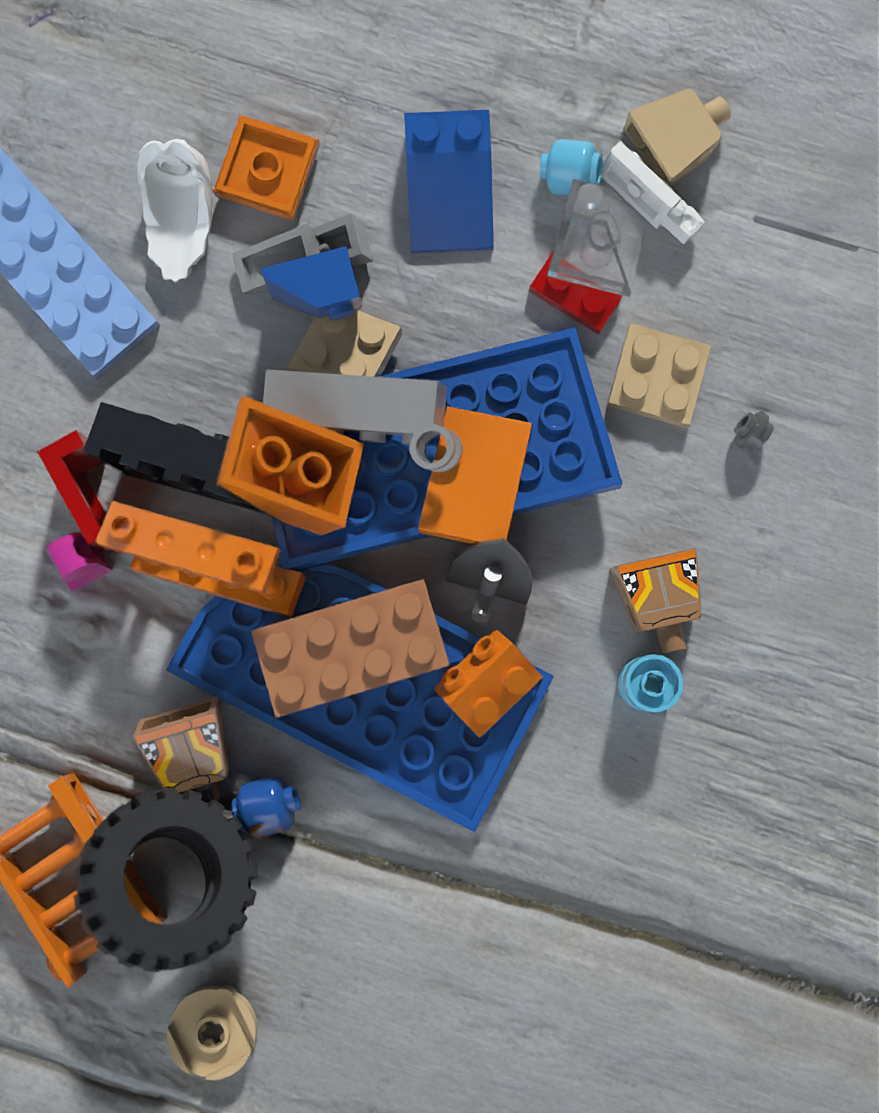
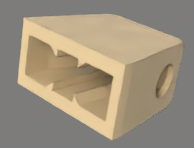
M685 89L629 111L623 130L645 165L673 188L715 152L722 139L718 126L731 119V111L727 102L720 96L703 105L694 90Z

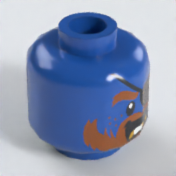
M276 775L243 784L238 791L237 798L232 800L233 816L243 825L239 830L247 832L251 837L257 839L291 829L295 821V812L301 809L299 794L295 786H287L285 781Z

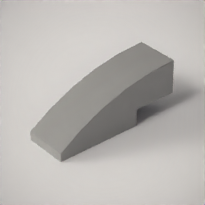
M352 214L315 228L305 224L232 253L241 290L246 295L269 291L261 268L345 246L347 247L352 269L374 261L364 224Z

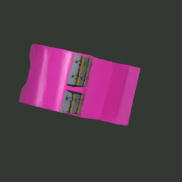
M81 532L65 535L45 548L61 581L67 582L71 590L76 591L113 571L103 551L88 545Z

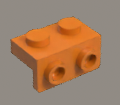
M494 630L490 635L481 638L475 644L473 651L457 666L446 671L434 690L469 728L481 738L543 676L508 638L498 630Z

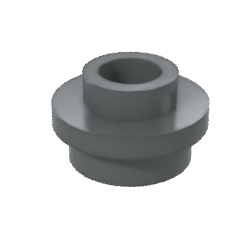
M764 411L756 414H746L734 428L736 433L734 444L741 449L746 447L750 452L759 449L769 439L774 430V426L769 422V416Z

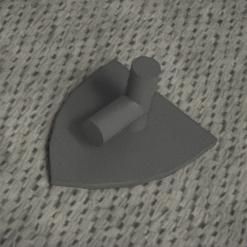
M503 538L480 542L465 548L454 557L449 566L445 581L478 590L471 618L476 622L486 623L489 619L495 596L527 605L532 591L533 577L528 564L521 554Z

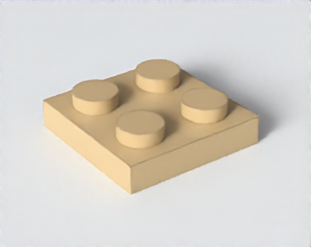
M354 309V315L341 320L333 321L329 319V316L324 318L315 316L289 362L288 370L380 377L402 337L401 327Z
M630 323L627 328L607 406L688 428L691 425L711 345Z

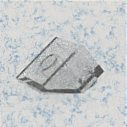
M573 179L547 276L630 297L645 228L614 189Z

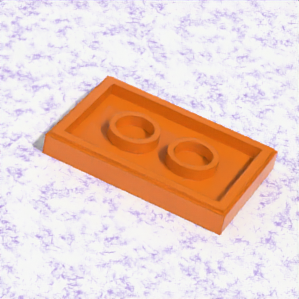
M447 406L444 428L453 431L460 438L463 454L460 462L453 469L447 472H431L418 531L422 534L470 544L503 538L507 541L532 423ZM440 435L434 462L441 460L447 451V442L443 435Z

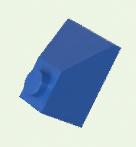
M346 246L261 268L263 278L273 300L318 318L329 316L330 320H341L354 315V309L362 308Z

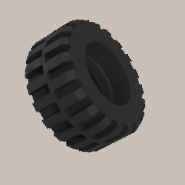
M175 788L161 789L157 794L150 795L149 792L135 796L126 804L122 803L100 823L83 846L80 853L81 860L79 866L75 868L73 881L77 883V894L74 896L76 910H81L84 919L81 925L87 935L92 934L98 941L96 947L105 955L112 954L118 958L119 964L126 967L143 968V971L159 972L165 970L172 971L198 964L209 959V956L224 949L232 941L231 936L234 932L240 931L248 919L244 914L247 907L254 905L257 891L251 889V881L258 878L257 864H250L248 854L254 851L250 838L243 841L237 832L243 825L235 816L228 820L221 813L225 806L214 799L209 803L201 801V793L191 790L184 794H177ZM166 837L185 844L198 857L204 871L205 891L202 902L192 915L181 922L158 924L145 919L135 910L126 894L124 870L130 856L141 844L155 838Z

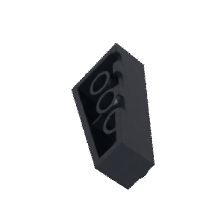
M100 402L83 450L86 454L123 475L272 516L217 484L229 436L215 433L213 437L185 424H171L147 414L136 413Z

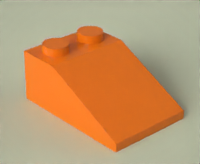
M243 395L239 398L217 484L282 522L318 535H324L345 527L364 444Z

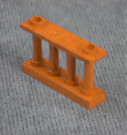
M114 501L111 502L95 542L99 546L133 555L130 568L137 573L289 618L292 617L306 578L300 572L290 569L284 570L283 567L275 565L280 550L276 547Z
M75 773L61 776L49 784L48 788L53 794L50 797L51 802L0 835V882L47 955L46 964L50 973L58 981L62 980L67 988L86 974L80 962L99 950L96 947L98 941L90 934L70 947L57 927L58 923L78 911L74 902L77 890L46 910L33 887L78 858L85 842L104 820ZM60 816L64 819L68 818L76 830V833L73 835L74 839L23 873L9 850ZM129 859L124 870V886L130 903L145 919L162 924L167 917Z

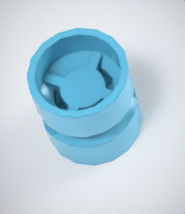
M644 655L633 658L623 665L618 674L617 688L620 697L628 706L640 711L661 712L668 710L677 703L683 690V678L680 669L672 660L661 655Z

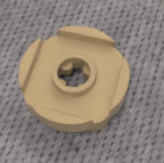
M208 985L195 989L180 1001L171 1017L170 1026L167 1031V1045L170 1055L177 1066L188 1074L192 1072L197 1076H204L205 1080L213 1081L227 1078L245 1065L256 1045L258 1037L256 1014L249 1001L231 985ZM207 1021H212L215 1025L220 1024L224 1030L220 1034L221 1042L215 1043L212 1038L204 1039L201 1033L207 1028Z

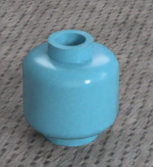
M559 139L552 144L549 153H543L541 156L540 178L546 179L548 189L554 195L586 197L591 193L593 187L598 188L600 186L603 173V154L597 153L596 147L590 141Z

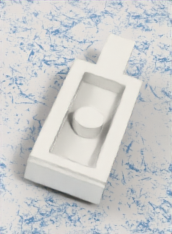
M621 141L610 150L603 163L602 178L656 229L660 226L665 227L684 245L696 234L705 221L692 206H687L685 201L681 200L666 181L661 180L647 167L637 153L628 149Z

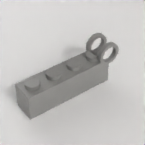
M266 369L263 403L343 436L344 432L360 433V441L385 443L386 435L402 436V444L410 445V454L414 462L422 468L435 472H447L453 469L462 458L463 446L460 438L453 431L444 428L447 386L439 381ZM443 435L447 442V451L441 460L432 463L426 453L427 445L433 437Z

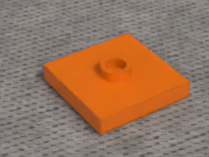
M239 115L213 189L215 197L294 221L320 146L319 139Z

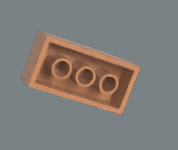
M424 579L251 630L276 718L449 666Z

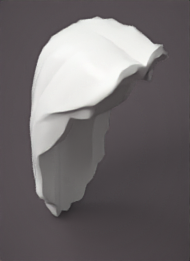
M174 139L165 144L153 140L147 142L140 150L136 163L138 183L141 188L143 217L146 223V237L149 243L148 257L154 261L155 266L160 267L165 281L172 280L175 283H179L181 279H186L191 274L192 266L196 265L206 253V243L211 230L213 207L211 175L204 156L198 150L189 146L184 140Z

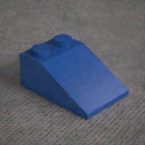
M489 109L404 113L411 254L493 250L492 157Z

